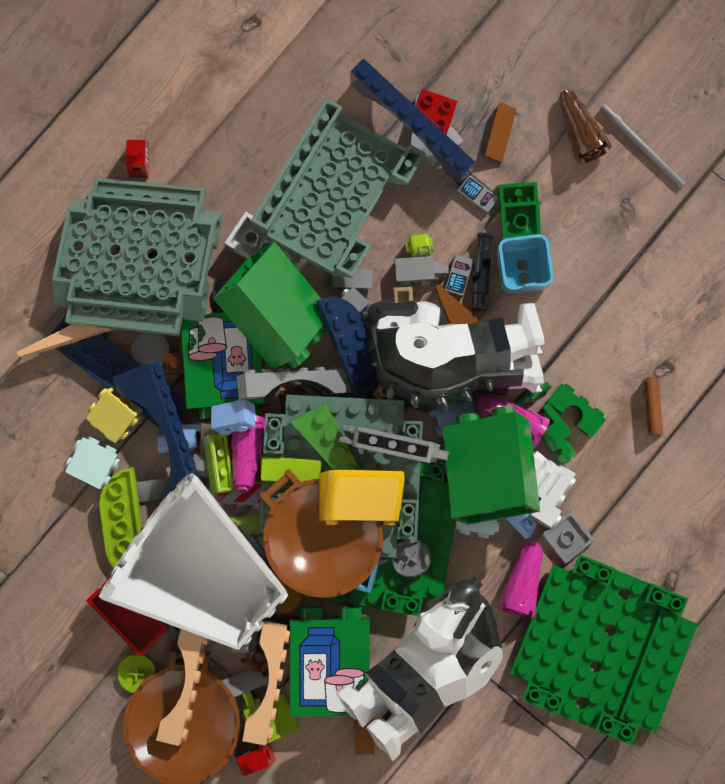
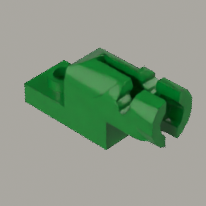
M547 403L541 408L543 411L541 415L548 418L552 424L547 427L541 438L551 452L560 450L556 459L563 465L577 454L570 441L565 439L572 432L550 403Z

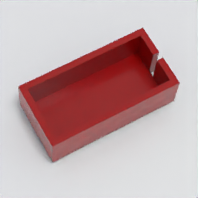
M98 588L86 600L139 657L143 656L170 629L162 621L101 599L99 595L102 588Z

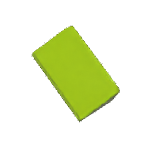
M285 694L279 695L278 701H274L273 708L277 709L274 722L281 738H284L300 728L295 716H290V705Z

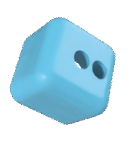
M536 234L507 238L499 244L497 260L501 287L505 293L516 294L544 290L550 285L554 275L549 241L544 235ZM519 260L527 262L528 267L526 270L521 271L517 268ZM521 273L529 275L530 280L528 283L523 284L519 281Z

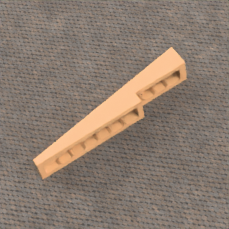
M72 324L18 351L17 354L23 359L114 329Z

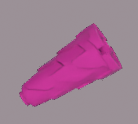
M485 393L483 395L479 394L474 402L476 409L485 418L491 417L492 409L496 407H515L516 412L530 420L533 450L550 422L548 418L529 409H523L511 402H505Z
M255 415V427L248 428L244 432H232L233 483L237 491L241 493H247L254 486L256 471L258 470L261 453H263L265 418Z
M529 541V543H525L522 547L516 566L504 588L501 598L498 600L497 609H501L504 606L503 612L523 618L526 617V614H530L529 619H534L537 611L535 610L543 557V548L540 547V543Z

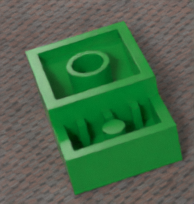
M537 182L498 184L503 240L541 234Z

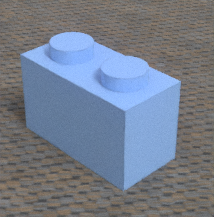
M245 399L212 406L211 429L219 432L220 435H230L231 432L235 431L244 432L248 428L255 427V405Z

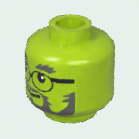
M425 233L411 235L409 242H405L406 253L411 254V257H427L434 252L432 237L429 238Z

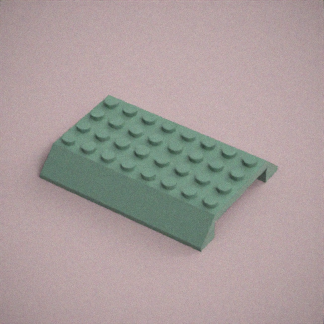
M326 98L250 222L267 239L276 242V244L330 274L353 278L371 248L370 244L357 238L361 228L388 183L408 185L426 153L411 144L405 149L343 115V107Z

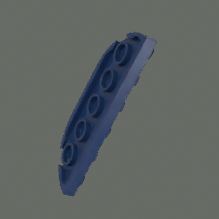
M327 297L316 300L355 398L372 399L373 393L379 386L376 370L372 367V352H369L368 341L371 338L361 314L350 302L341 298Z

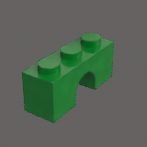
M561 383L545 403H550L558 414H561L567 407L576 408L580 413V420L575 427L589 439L592 438L607 420L603 417L605 414L598 408L593 409L588 405L590 402L583 396L578 397L574 394L575 390L570 385H563Z

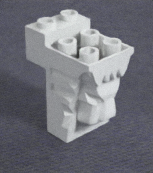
M536 451L534 453L540 512L531 513L529 517L546 528L556 526L562 518L559 515L561 510L555 506H560L565 498L563 493L575 483L576 479L573 477L576 473L562 465L557 466L554 462L547 460L540 452Z

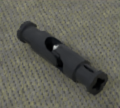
M477 233L478 247L475 249L471 293L473 294L472 305H470L469 309L486 311L485 298L488 295L492 258L491 240L494 238V235Z

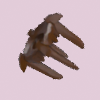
M259 637L255 652L246 654V658H242L240 661L242 664H248L254 671L261 672L262 677H267L266 671L269 669L267 659L264 662H258L255 658V654L258 652L265 655L260 645L261 637Z

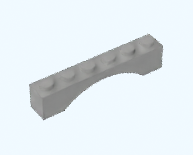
M341 366L331 367V370H325V367L313 368L314 371H308V368H298L296 372H291L290 368L279 369V372H273V369L261 370V373H255V370L243 371L244 374L237 376L239 400L265 397L272 389L286 382H300L310 385L326 396L344 395L351 393L352 390Z

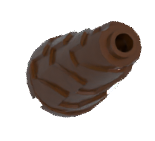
M569 89L562 91L559 94L558 101L572 144L575 160L578 164H582V159H584L585 163H589L602 157L607 153L606 147L609 150L612 148L610 140L591 117L576 93Z

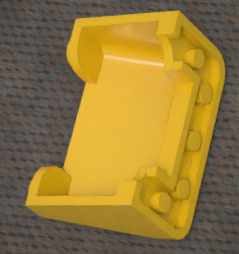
M328 470L319 473L320 521H326V525H338V521L342 520L381 521L384 526L395 525V522H398L400 517L405 472Z

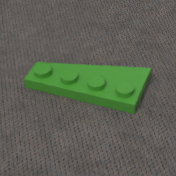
M326 403L290 421L334 470H361L349 445L339 441L343 434Z

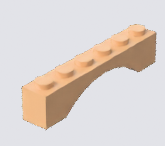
M264 621L262 626L260 645L268 662L269 683L263 701L247 717L243 735L244 742L266 745L267 740L272 739L273 728H270L271 720L275 721L277 711L273 706L274 701H278L280 689H277V683L282 681L283 670L280 669L281 662H285L287 650L283 649L284 643L289 642L290 631L287 630L288 625Z
M183 629L180 630L177 644L182 652L185 663V684L175 708L160 721L156 741L180 746L188 737L189 729H186L187 722L191 721L193 710H190L191 703L195 702L197 696L195 685L199 683L201 678L199 667L205 659L203 648L204 644L207 645L209 641L205 637Z

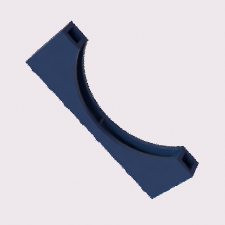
M364 58L350 71V85L363 97L369 98L384 107L408 127L435 156L445 173L459 186L473 173L476 162Z
M159 361L148 363L112 377L118 396L132 399L143 406L157 421L165 436L170 455V476L166 491L156 507L160 505L170 492L177 488L176 485L188 474L193 473L200 479L195 467V461L189 450L188 441L183 432L182 423L178 418L176 406L170 394V388L164 376V370Z

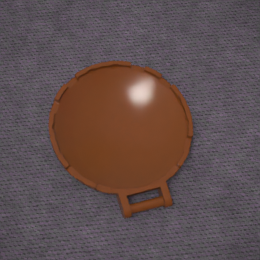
M287 469L284 472V476L265 492L262 491L259 494L261 499L271 509L264 527V549L271 568L287 586L311 597H335L352 591L370 576L379 561L383 547L381 521L342 520L338 521V525H326V521H320L319 479L301 482L290 469ZM291 481L293 485L273 502L270 497Z
M171 649L169 667L146 678L130 697L123 718V736L131 759L150 778L164 784H197L219 772L231 758L239 739L240 714L236 700L229 688L217 676L209 672L211 652H205L202 667H199L201 678L199 683L195 685V691H197L196 700L194 703H191L190 710H193L190 722H187L186 729H189L187 740L183 741L180 746L156 741L160 721L175 708L185 684V665H177L178 659H183L182 652L178 649Z

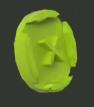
M137 654L130 655L119 665L118 681L126 691L134 693L146 678L156 673V666L145 655L141 657Z

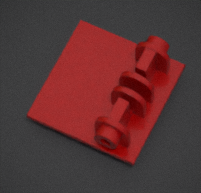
M422 89L416 107L447 135L458 101Z

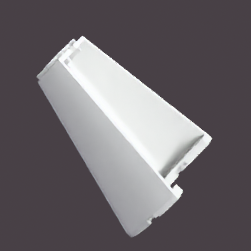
M190 473L176 485L177 488L165 497L145 522L143 530L135 536L111 572V578L103 586L99 597L105 601L239 650L243 644L246 646L250 642L253 632H258L263 626L264 622L262 620L266 617L270 618L276 610V605L278 603L282 604L288 594L280 581L200 479L193 473Z

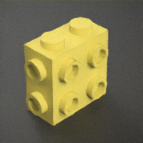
M115 386L108 390L105 388L98 396L100 400L97 403L94 402L88 409L90 413L86 419L93 427L98 428L104 433L107 439L116 443L120 439L125 440L131 432L129 428L131 426L134 427L140 421L141 417L139 415L143 410L131 399L118 396Z

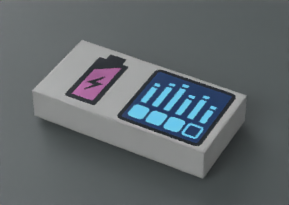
M468 176L457 190L458 193L487 214L499 199L498 196L471 176Z
M455 255L445 288L447 292L463 297L473 259Z

